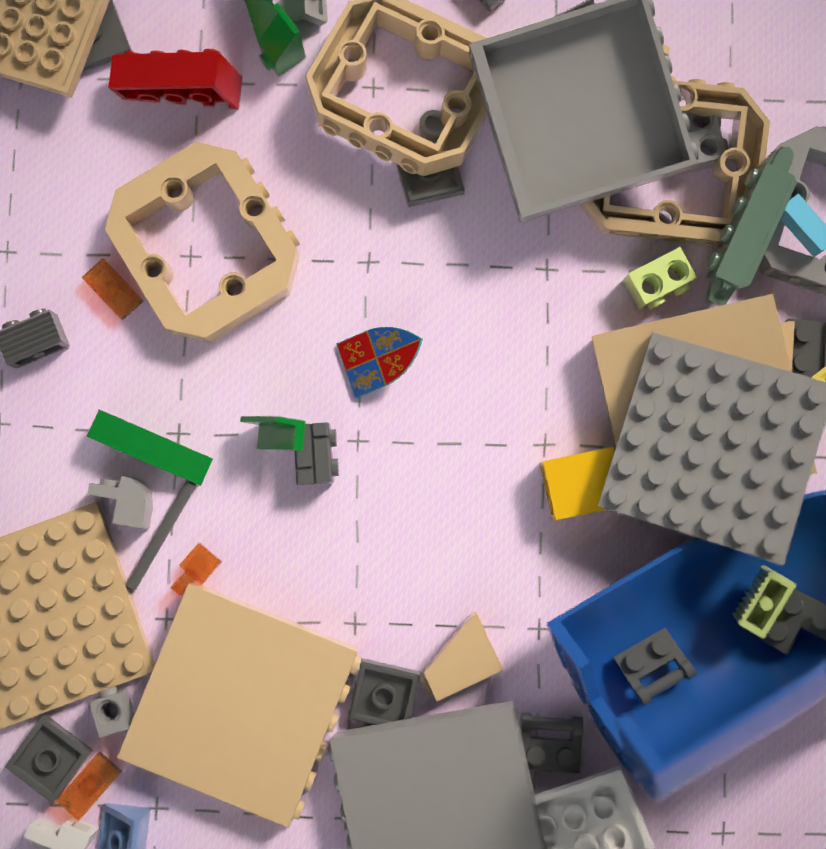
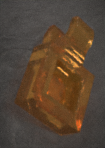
M198 542L179 565L185 572L170 588L178 595H183L188 584L193 583L195 580L203 585L223 561L202 543Z

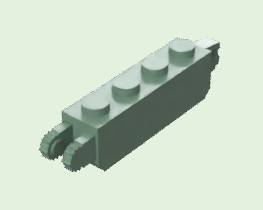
M782 146L770 152L771 154L768 155L769 158H767L766 162L753 168L747 175L745 180L747 188L744 195L736 200L732 209L734 217L730 225L727 224L724 227L719 238L722 241L719 250L712 254L707 264L709 272L706 277L711 280L705 297L706 301L717 306L726 305L735 289L751 285L797 184L795 176L788 173L795 156V151L790 146Z

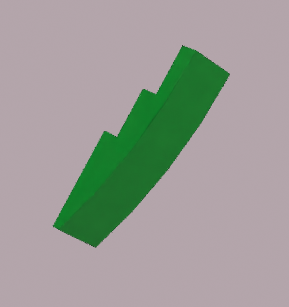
M98 409L86 435L93 440L200 486L213 461V458L100 409Z

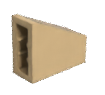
M476 611L466 618L424 668L425 677L421 679L427 695L434 694L436 701L503 671Z

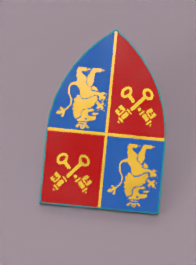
M378 327L336 343L354 397L358 398L383 388L404 375L415 361L423 339L401 328Z

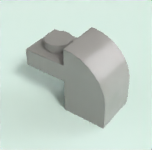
M121 476L119 487V481L102 478L100 479V484L89 483L87 495L116 499L112 524L149 529L153 512V499L150 491L142 482L131 477Z

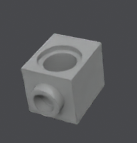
M116 686L99 691V697L89 702L98 737L101 738L129 729L134 717V711L128 689L117 691ZM108 703H113L117 706V717H113L108 713Z

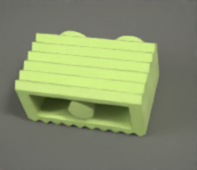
M764 565L760 566L761 571L757 572L758 576L754 577L755 581L751 582L752 586L748 587V592H745L746 597H742L743 602H740L739 607L735 608L736 612L732 613L733 618L740 626L762 638L766 637L796 587V584Z

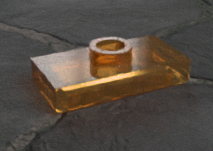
M104 258L81 277L121 320L127 318L144 302Z
M100 751L56 801L79 821L122 773V770Z

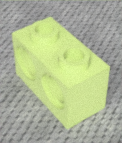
M681 247L628 273L623 282L639 310L647 306L649 310H652L666 302L664 297L672 293L677 297L691 289L689 284L697 276ZM668 269L678 272L679 281H674L668 276ZM642 283H650L654 288V294L645 293L642 289Z

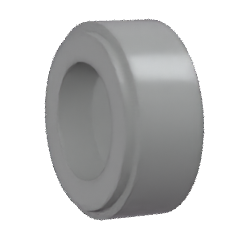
M429 110L420 118V133L429 141H437L445 127L441 122V111Z

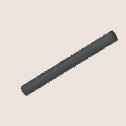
M185 481L128 579L127 587L133 590L138 588L195 490L196 486Z

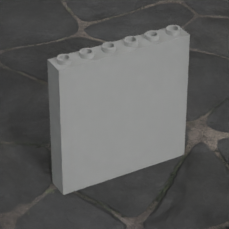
M606 0L469 44L470 60L520 223L684 173L697 165V160L699 159L698 149L694 142L691 143L688 134L690 130L688 116L686 113L682 114L679 104L681 102V92L678 85H674L672 81V62L668 55L665 56L663 51L664 37L659 26L656 27L653 18L655 16L653 0Z
M514 700L337 731L329 740L328 756L330 761H334L336 769L334 785L342 798L340 806L341 818L344 823L347 822L349 832L347 835L348 849H546Z

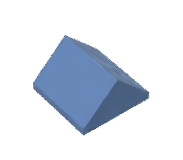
M112 803L103 804L97 849H146L151 808Z

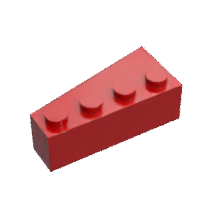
M180 49L174 53L153 50L150 53L141 54L126 51L124 54H112L108 88L123 100L160 103V97H162L166 101L179 105H186L187 100H193L202 103L203 107H215V102L227 103L229 109L239 110L242 76L215 49H204L203 52H191Z

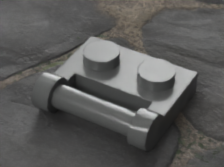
M666 627L613 657L614 663L642 706L651 703V698L685 678L690 680L697 676L695 668L686 659ZM673 661L678 666L677 669L646 687L640 683V680Z
M522 713L520 730L529 770L580 773L583 717L573 716L572 719L532 717L531 713ZM531 729L571 732V739L530 736Z

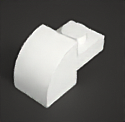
M39 817L28 826L24 838L32 841L35 847L41 849H86L95 839L99 827L74 817L68 819L62 826Z

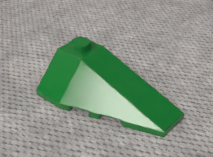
M245 0L262 53L259 55V58L268 71L273 69L278 77H280L306 58L301 33L278 3L274 5L272 0Z

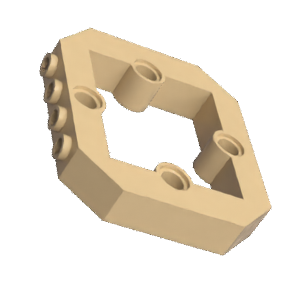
M408 0L348 1L306 74L307 92L319 126L327 134L332 136L338 135L348 140L356 148H365L383 161L390 160L400 165L404 171L410 174L417 173L421 176H427L461 166L487 118L475 73H473L464 91L452 90L444 96L440 117L445 127L436 144L393 124L390 117L385 113H370L337 97V94L345 80L357 81L365 75L367 67L365 45L376 26L414 43L415 52L422 59L433 60L441 56L473 72L469 56V44L486 39V37ZM354 59V60H357V61H356V62H349V61H347V60ZM456 108L459 109L461 112L456 113L451 111L450 109ZM379 130L382 131L384 134L375 135L372 132Z
M671 76L673 84L678 85L681 96L686 101L685 106H680L682 114L692 112L695 114L694 116L708 117L709 115H717V117L733 120L730 149L722 153L713 165L715 178L725 183L721 218L685 214L680 205L672 200H664L657 204L653 210L610 205L611 195L581 204L580 206L604 234L719 246L722 243L719 238L724 227L727 224L730 225L734 217V213H732L733 206L740 196L743 197L747 188L745 185L747 175L753 168L765 163L770 120L745 88L735 87L734 83L721 82L717 85L706 84V81L702 79H691L688 82L676 81L677 79ZM726 160L735 162L737 168L735 172L727 169L725 165ZM660 211H667L671 215L670 224L660 221Z
M195 142L117 188L114 192L105 231L163 327L171 334L211 343L286 298L291 293L300 257L296 247L300 243L292 230L286 232L281 223L285 219L278 207L274 206L271 208L266 199L270 195L261 181L257 184L251 175L255 171L248 159L244 158L241 160L238 153L234 150ZM222 173L240 202L239 211L245 223L249 227L257 229L276 261L247 279L237 272L225 274L219 282L220 295L191 313L186 314L169 286L174 274L172 267L160 255L149 253L133 225L166 205L175 211L187 210L193 203L194 195L192 190ZM178 188L182 189L180 196L171 198L172 191ZM260 206L263 208L258 216L249 215L253 207ZM154 267H162V271L158 276L150 277V272ZM241 284L243 287L239 295H229V290L233 285Z

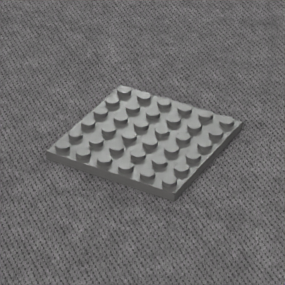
M652 332L598 507L766 561L784 565L826 423V382Z

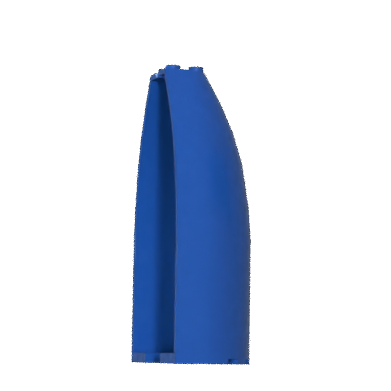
M826 490L804 495L784 565L693 538L546 623L555 650L563 667L567 669L573 681L574 689L583 704L588 702L590 704L587 707L594 719L593 722L636 784L640 782L645 794L653 801L656 799L657 802H660L801 715L826 696L825 640L802 629L789 654L786 655L758 639V635L740 626L732 614L736 612L735 608L739 607V603L743 602L742 597H746L745 592L749 591L748 587L752 586L751 582L755 581L754 577L758 576V571H761L760 566L764 565L796 584V590L826 605ZM666 627L686 659L695 668L697 676L690 680L685 678L651 698V703L642 706L614 663L613 657ZM673 661L640 680V683L646 687L677 669L678 666Z

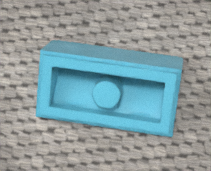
M797 194L789 200L780 220L813 257H816L826 249V224L805 200Z

